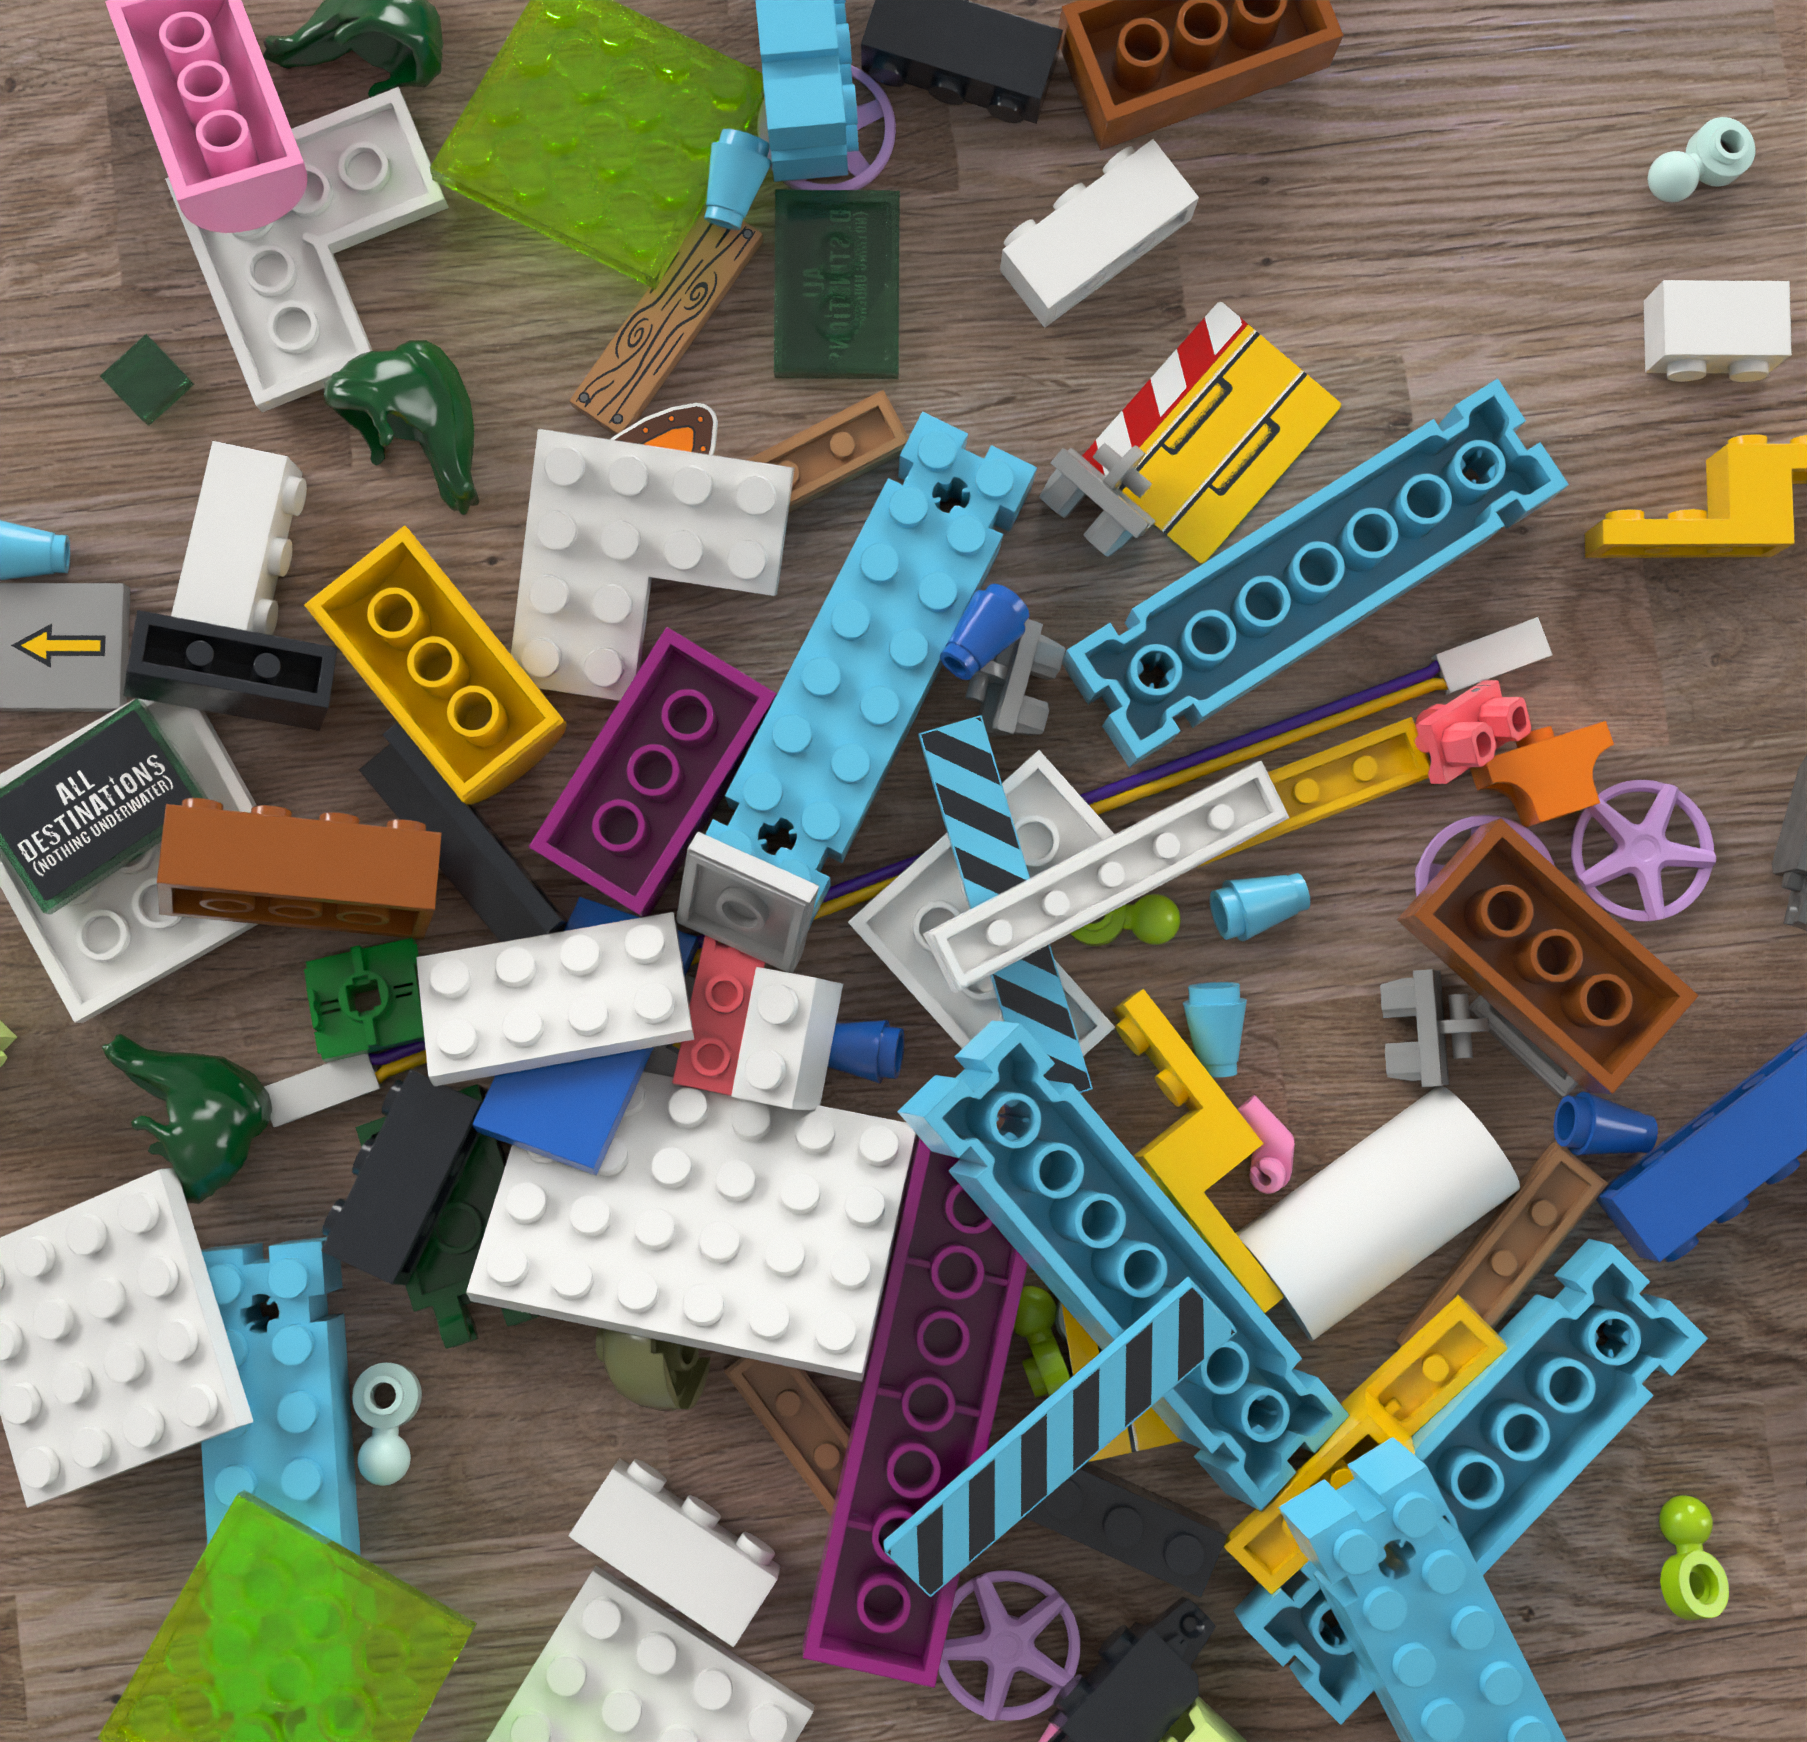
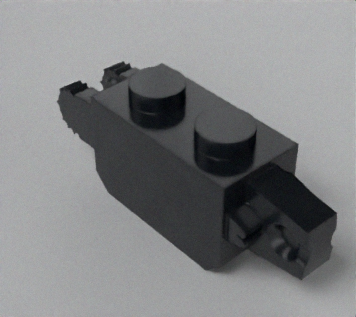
M1181 1597L1147 1626L1135 1622L1130 1628L1126 1625L1117 1628L1101 1645L1098 1654L1103 1659L1087 1677L1084 1678L1081 1674L1075 1676L1057 1694L1053 1704L1058 1709L1048 1721L1058 1731L1048 1742H1158L1199 1696L1198 1675L1190 1667L1216 1628L1215 1624L1189 1598Z

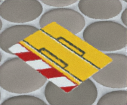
M1218 302L1094 441L1082 457L1106 477L1109 471L1093 458V455L1104 443L1121 457L1133 446H1138L1145 453V456L1135 469L1150 481L1152 485L1141 498L1136 496L1123 483L1119 489L1156 520L1155 526L1197 562L1203 564L1341 408V403L1223 302Z

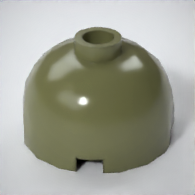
M598 1328L596 1353L599 1360L604 1362L606 1373L619 1394L641 1407L659 1411L689 1410L696 1405L705 1387L711 1357L698 1358L699 1348Z

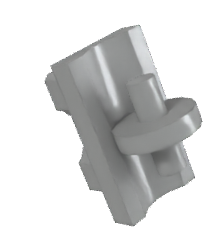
M1104 443L1093 455V458L1109 471L1106 477L1073 448H1070L1068 451L1062 448L1051 461V464L1057 469L1047 481L1039 496L1040 499L1063 518H1068L1086 495L1097 503L1104 511L1083 535L1105 556L1108 557L1127 544L1133 536L1135 538L1144 536L1156 522L1119 489L1123 483L1136 496L1141 498L1152 485L1150 481L1135 469L1145 456V453L1138 446H1133L1121 457Z
M1027 619L1024 623L1025 633L981 670L976 672L969 681L965 698L981 703L978 716H982L988 737L1012 734L1033 736L1041 735L1044 732L1049 714L1048 703L1024 695L1029 675L1044 680L1055 679L1061 669L1066 649L1059 643L1041 635L1042 623Z
M1413 970V978H1402L1380 985L1383 1018L1416 1016L1418 1042L1385 1044L1387 1077L1409 1081L1421 1080L1422 1087L1449 1085L1446 1034L1451 1033L1453 1059L1473 1058L1471 1032L1490 1031L1489 1018L1470 1019L1468 994L1448 995L1450 1020L1444 1021L1441 970Z

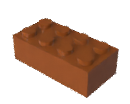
M1078 0L1062 6L1058 29L1063 30L1060 50L1100 151L1330 67L1344 36L1330 0Z
M203 798L184 799L182 806L166 804L157 876L159 915L424 939L435 911L441 833L426 831L425 824L412 820H391L387 822L386 827L359 824L360 819L358 817L345 813H323L319 816V820L292 817L290 810L270 805L254 806L251 808V813L223 810L224 806L220 802Z
M1501 818L1481 825L1397 919L1398 922L1588 1093L1613 1094L1699 996Z

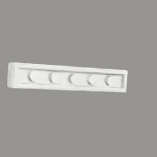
M1262 760L1254 762L927 931L923 935L951 991L959 992L1283 822L1289 816Z

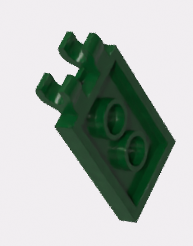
M475 1084L459 1090V1092L480 1102H483L485 1099L482 1085ZM387 1116L355 1127L361 1147L369 1138L376 1140ZM480 1134L408 1284L405 1285L414 1312L433 1307L440 1335L446 1349L479 1339L475 1323L466 1306L473 1303V1301H470L466 1291L507 1163L500 1140L484 1134ZM501 1307L508 1327L516 1326L539 1317L536 1314Z

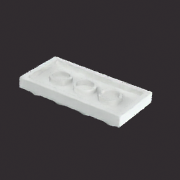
M674 912L416 957L428 1077L433 1086L695 1040Z

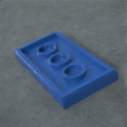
M579 897L564 931L640 917ZM678 931L684 975L686 977L698 950L699 943L697 937ZM654 1047L495 1075L472 1125L478 1133L597 1176Z

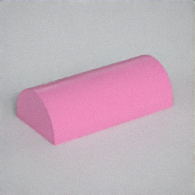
M105 1L176 199L184 216L196 226L209 231L236 233L266 226L292 210L305 192L307 171L242 1Z

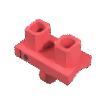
M1483 680L1446 705L1435 704L1429 706L1417 716L1415 722L1418 736L1415 739L1416 747L1421 752L1429 753L1431 756V766L1428 772L1431 784H1448L1469 768L1482 767L1494 758L1495 750L1508 741H1519L1531 733V723L1525 700L1522 697H1502L1498 680Z

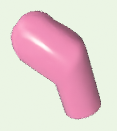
M1253 1095L1237 1109L1263 1142V1145L1252 1153L1249 1177L1255 1189L1265 1194H1271L1285 1187L1291 1178L1295 1141L1292 1133Z

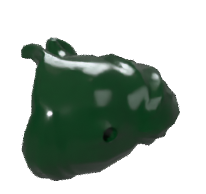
M324 0L308 22L294 34L287 36L269 35L263 41L266 48L263 58L287 69L335 61L352 50L372 66L383 68L390 73L391 78L377 82L369 89V98L396 87L412 86L425 88L436 76L441 74L442 70L441 62L443 61L442 48L444 42L441 19L435 6L427 0Z
M409 340L399 345L395 350L362 353L348 361L340 371L334 372L332 377L324 383L325 404L333 408L348 424L360 432L371 451L370 460L372 464L377 466L385 459L383 446H389L393 436L404 440L419 441L426 457L431 463L441 499L453 511L459 510L462 515H466L470 506L479 504V498L471 474L474 448V423L471 400L457 367L440 347L427 340Z
M122 1034L116 1035L109 1044H104L102 1046L104 1054L115 1067L122 1070L137 1086L152 1096L166 1101L169 1125L164 1126L151 1117L142 1115L134 1118L131 1121V1125L136 1131L145 1130L160 1141L151 1144L148 1152L152 1155L163 1156L167 1161L171 1162L181 1183L186 1203L200 1204L207 1197H211L217 1189L228 1184L243 1167L252 1139L267 1127L272 1113L269 1093L255 1074L223 1056L150 1050L136 1044Z

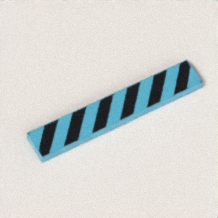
M980 715L919 733L918 737L968 905L972 909L1030 879L984 722ZM1050 944L990 975L1003 1021L1021 1023L1055 1063L1043 1076L1049 1081L1073 1084L1079 1093L1092 1090V1084Z
M1187 1277L884 1540L885 1553L929 1597L933 1596L1234 1336L1237 1331L1233 1323Z

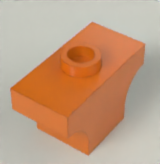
M1606 721L1559 736L1554 735L1552 726H1547L1531 731L1521 740L1515 741L1517 749L1495 755L1492 760L1482 767L1470 768L1477 791L1490 789L1507 796L1517 810L1521 825L1527 828L1600 804L1593 782V767L1598 756L1605 749L1613 746L1614 742Z

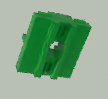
M413 938L364 949L360 945L350 947L351 952L306 961L307 969H304L312 1026L316 1030L314 1034L317 1053L321 1054L324 1062H332L425 1040L416 957H419L416 941ZM379 989L381 1005L374 1006V1009L359 1012L356 1010L354 999L356 994Z

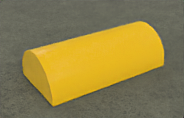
M406 525L304 604L323 630L465 804L483 801L515 782L549 753L566 730L567 724Z

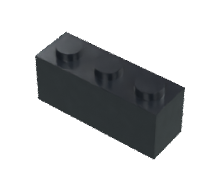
M875 0L861 42V70L869 72L875 80L888 86L901 87L906 83L928 90L932 97L946 104L961 105L963 102L986 108L992 116L1004 122L1021 123L1025 120L1037 124L1058 60L1063 30L968 0Z
M137 610L123 696L320 731L329 708L338 648Z
M411 1069L405 1081L401 1079L396 1080L384 1100L381 1113L387 1117L376 1140L369 1138L356 1156L352 1173L357 1178L347 1199H338L326 1217L322 1233L328 1237L321 1251L392 1285H407L481 1134L476 1132L472 1124L483 1102L446 1085L433 1086L429 1077Z
M1088 1462L1024 1516L1033 1522L1200 1598L1227 1538L1226 1533L1217 1521Z

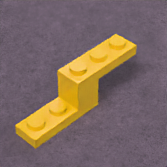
M1742 435L1729 439L1728 444L1706 459L1708 519L1707 511L1699 509L1674 511L1668 514V519H1645L1644 511L1641 510L1612 511L1605 514V519L1585 533V558L1772 557L1794 544L1792 484H1807V435L1791 439L1790 444H1768L1767 436Z
M1142 989L1131 994L1112 1009L1120 1020L1115 1025L1116 1031L1131 1051L1138 1056L1145 1052L1160 1073L1154 1078L1166 1097L1177 1107L1184 1103L1190 1111L1133 1155V1157L1260 1309L1266 1313L1282 1300L1284 1295L1204 1193L1261 1147L1263 1142L1150 996Z
M1457 1295L1340 1403L1348 1412L1349 1417L1324 1442L1319 1451L1296 1471L1297 1473L1261 1511L1255 1509L1227 1535L1224 1548L1272 1595L1309 1561L1301 1552L1278 1507L1323 1479L1335 1490L1339 1489L1354 1479L1348 1467L1349 1463L1392 1437L1415 1455L1412 1436L1508 1349L1506 1342Z

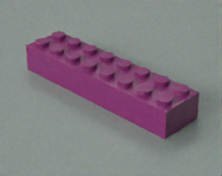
M917 1135L865 1372L860 1386L804 1634L803 1659L935 1688L960 1572L933 1596L929 1597L885 1553L884 1540L987 1451L1028 1263L950 1174L949 1170L960 1159L932 1152Z

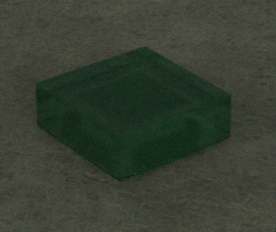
M147 334L100 375L148 426L194 385L186 374Z

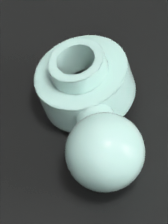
M1727 117L1712 119L1690 138L1686 147V153L1681 151L1667 152L1659 156L1652 163L1648 172L1649 188L1653 195L1662 201L1679 202L1693 193L1699 180L1711 186L1728 185L1751 166L1755 157L1754 139L1749 130L1737 120ZM1721 142L1729 148L1731 153L1723 149Z
M387 1362L375 1364L359 1376L353 1388L352 1401L357 1415L364 1423L373 1427L372 1436L362 1444L359 1450L358 1467L362 1476L367 1481L380 1486L391 1485L399 1481L406 1474L410 1466V1450L406 1442L399 1436V1427L409 1422L415 1416L422 1399V1390L418 1378L409 1368L401 1364ZM389 1383L395 1389L396 1398L390 1407L383 1409L376 1404L374 1394L379 1385Z

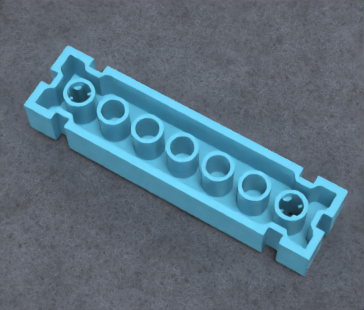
M755 0L774 182L848 175L847 152L859 151L856 93L855 85L852 83L850 33L849 24L846 23V0Z
M1498 378L1456 404L1439 425L1432 419L1132 608L1125 621V625L1128 628V631L1119 636L1112 624L1109 623L1066 650L1062 665L1087 704L1089 705L1102 697L1112 712L1102 727L1129 768L1172 742L1181 731L1175 720L1184 715L1192 728H1194L1481 546L1502 527L1505 526L1507 529L1541 508L1569 485L1541 442L1526 450L1515 432L1526 420ZM1471 468L1477 473L1479 479L1477 481L1475 479L1469 481L1463 473H1466ZM1143 664H1149V671H1152L1157 666L1164 672L1165 676L1159 684L1160 689H1154L1153 683L1147 687L1140 681L1139 676L1144 670Z
M923 411L899 457L898 478L905 480L903 485L889 478L887 479L725 795L729 808L735 810L729 825L726 826L713 819L705 834L819 885L809 928L831 887L830 877L820 871L827 857L843 863L943 665L940 660L941 652L946 648V644L973 594L981 590L999 554L1003 534L995 531L994 528L998 526L1010 532L1032 489L1037 467L992 445L984 459L967 451L968 433ZM949 497L960 501V506H954L950 513L942 512L939 509L940 501L946 502ZM781 828L790 830L788 832L790 842H796L792 850L781 847L776 855L768 854L766 852L769 850L766 839H763L767 832L777 834Z
M992 1020L954 1056L965 1068L956 1078L935 1075L897 1112L932 1152L960 1159L949 1170L950 1174L1102 1350L1187 1277L1233 1323L1237 1333L1151 1407L1177 1438L1201 1449L1194 1458L1225 1494L1261 1511L1297 1473L1287 1461L1299 1447L1315 1453L1349 1417L1348 1412L1318 1377L1293 1369L1302 1359L1301 1356L1073 1084L1049 1081L1043 1076L1055 1063L1021 1023ZM1004 1106L1005 1113L998 1114L1000 1108ZM999 1117L1005 1118L1000 1130L996 1124V1121H999Z
M327 1237L289 1240L269 1246L268 1259H263V1243L211 1247L201 1250L253 1418V1422L201 1442L218 1712L235 1710V1724L220 1738V1742H373L371 1706H354V1696L369 1680L345 1316L344 1313L328 1315L327 1302L328 1293L343 1288L341 1260L321 1251ZM268 1300L267 1305L277 1303L279 1317L268 1321L269 1316H262L260 1303ZM288 1699L296 1701L293 1710L298 1709L300 1706L304 1709L305 1716L303 1718L295 1716V1711H289L286 1705Z
M1588 1239L1554 1274L1565 1286L1564 1289L1554 1299L1535 1294L1498 1333L1506 1342L1508 1349L1412 1436L1415 1456L1427 1465L1450 1510L1449 1513L1442 1517L1462 1534L1482 1575L1489 1570L1654 1396L1642 1385L1647 1377L1654 1370L1673 1376L1708 1339L1670 1300L1646 1293L1641 1296L1639 1293L1650 1281L1612 1244ZM1601 1323L1606 1324L1603 1332L1609 1338L1603 1346L1596 1343L1599 1338L1596 1330ZM1309 1560L1272 1595L1259 1583L1233 1611L1243 1627L1283 1667L1294 1655L1297 1657L1289 1666L1300 1684L1341 1725L1374 1689L1340 1624L1330 1628L1321 1619L1331 1607L1313 1575L1318 1569Z
M1394 1437L1349 1463L1348 1467L1354 1479L1339 1489L1335 1490L1323 1479L1278 1507L1301 1552L1318 1569L1313 1575L1401 1742H1567L1462 1534L1442 1517L1449 1513L1450 1510L1427 1465Z

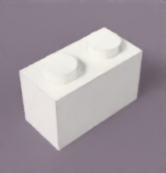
M1663 280L1644 300L1645 373H1667L1668 380L1677 382L1698 380L1705 377L1706 373H1729V379L1736 382H1751L1768 377L1772 370L1792 355L1790 282Z
M756 967L731 1097L798 1110L815 1111L817 1105L820 1106L843 984Z

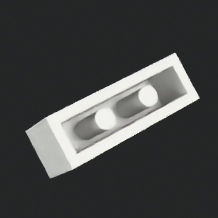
M1154 139L1137 151L1132 146L1121 150L1104 166V175L1087 188L1083 183L1074 185L1054 203L1053 208L1055 211L1038 224L1033 219L1025 221L1005 239L1004 245L1006 247L1002 251L1000 271L1044 328L1192 219L1199 197Z
M212 441L171 616L268 635L273 634L278 619V603L273 600L278 576L284 577L287 574L292 559V541L287 539L293 515L299 516L302 512L307 492L306 480L302 478L303 472L288 456Z
M619 1458L574 1526L569 1537L734 1647L778 1580L780 1565L772 1560L775 1556L774 1550L748 1532H743L738 1538L717 1524L721 1518L720 1514L697 1497L689 1495L683 1501L665 1489L663 1486L667 1482L666 1478L647 1463L634 1459L632 1464L629 1465Z

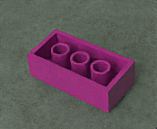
M666 627L528 847L642 917L650 916L685 860L687 849L697 832L701 833L729 789L777 693Z

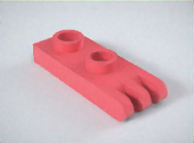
M705 935L689 1005L695 1040L681 1042L672 1081L673 1085L728 1096L732 1095L756 967L765 968L766 962L726 944L718 943L717 940Z

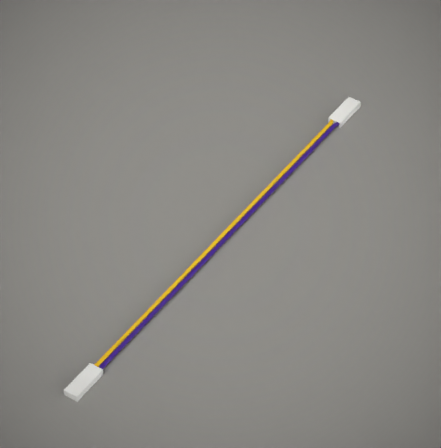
M1536 617L1431 657L1433 662L1428 667L1083 793L1080 796L1099 815L1432 691L1444 690L1445 694L1448 695L1480 683L1483 680L1494 678L1552 656V652L1539 618ZM1438 673L1439 678H1433ZM923 853L831 886L814 920L874 898ZM704 934L696 936L699 947L691 965L699 963L705 938ZM425 1040L398 1046L381 1053H367L332 1061L265 1086L264 1088L269 1093L272 1105L270 1119L273 1127L287 1124L383 1088L382 1082L388 1077L427 1063ZM375 1065H383V1066L377 1071V1068H376Z

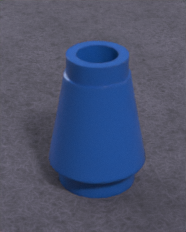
M990 584L985 591H976L948 640L946 648L940 654V660L943 665L955 676L964 680L971 679L976 672L981 670L1025 633L1024 623L1029 618L1027 606L1017 594L999 584Z
M888 1020L836 1023L828 1067L879 1084L883 1078L897 1079L900 1074L904 1053L903 1028L890 1027Z
M1585 1091L1580 1092L1576 1096H1565L1558 1104L1555 1112L1554 1136L1556 1142L1560 1146L1568 1147L1574 1155L1649 1153L1654 1148L1657 1140L1658 1126L1653 1116L1642 1114L1639 1111Z

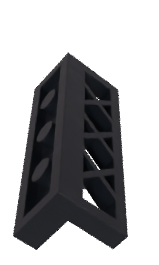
M397 722L383 733V736L390 744L363 765L359 771L399 820L417 821L426 825V831L441 833L439 868L498 940L506 942L563 932L568 923L566 917L472 804H465L460 800L402 726Z

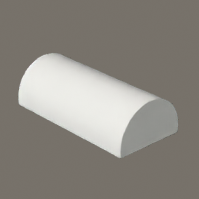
M1437 1086L1236 1232V1235L1284 1295V1298L1281 1300L1308 1339L1313 1341L1520 1189V1183L1509 1160L1480 1120L1454 1093L1443 1086Z

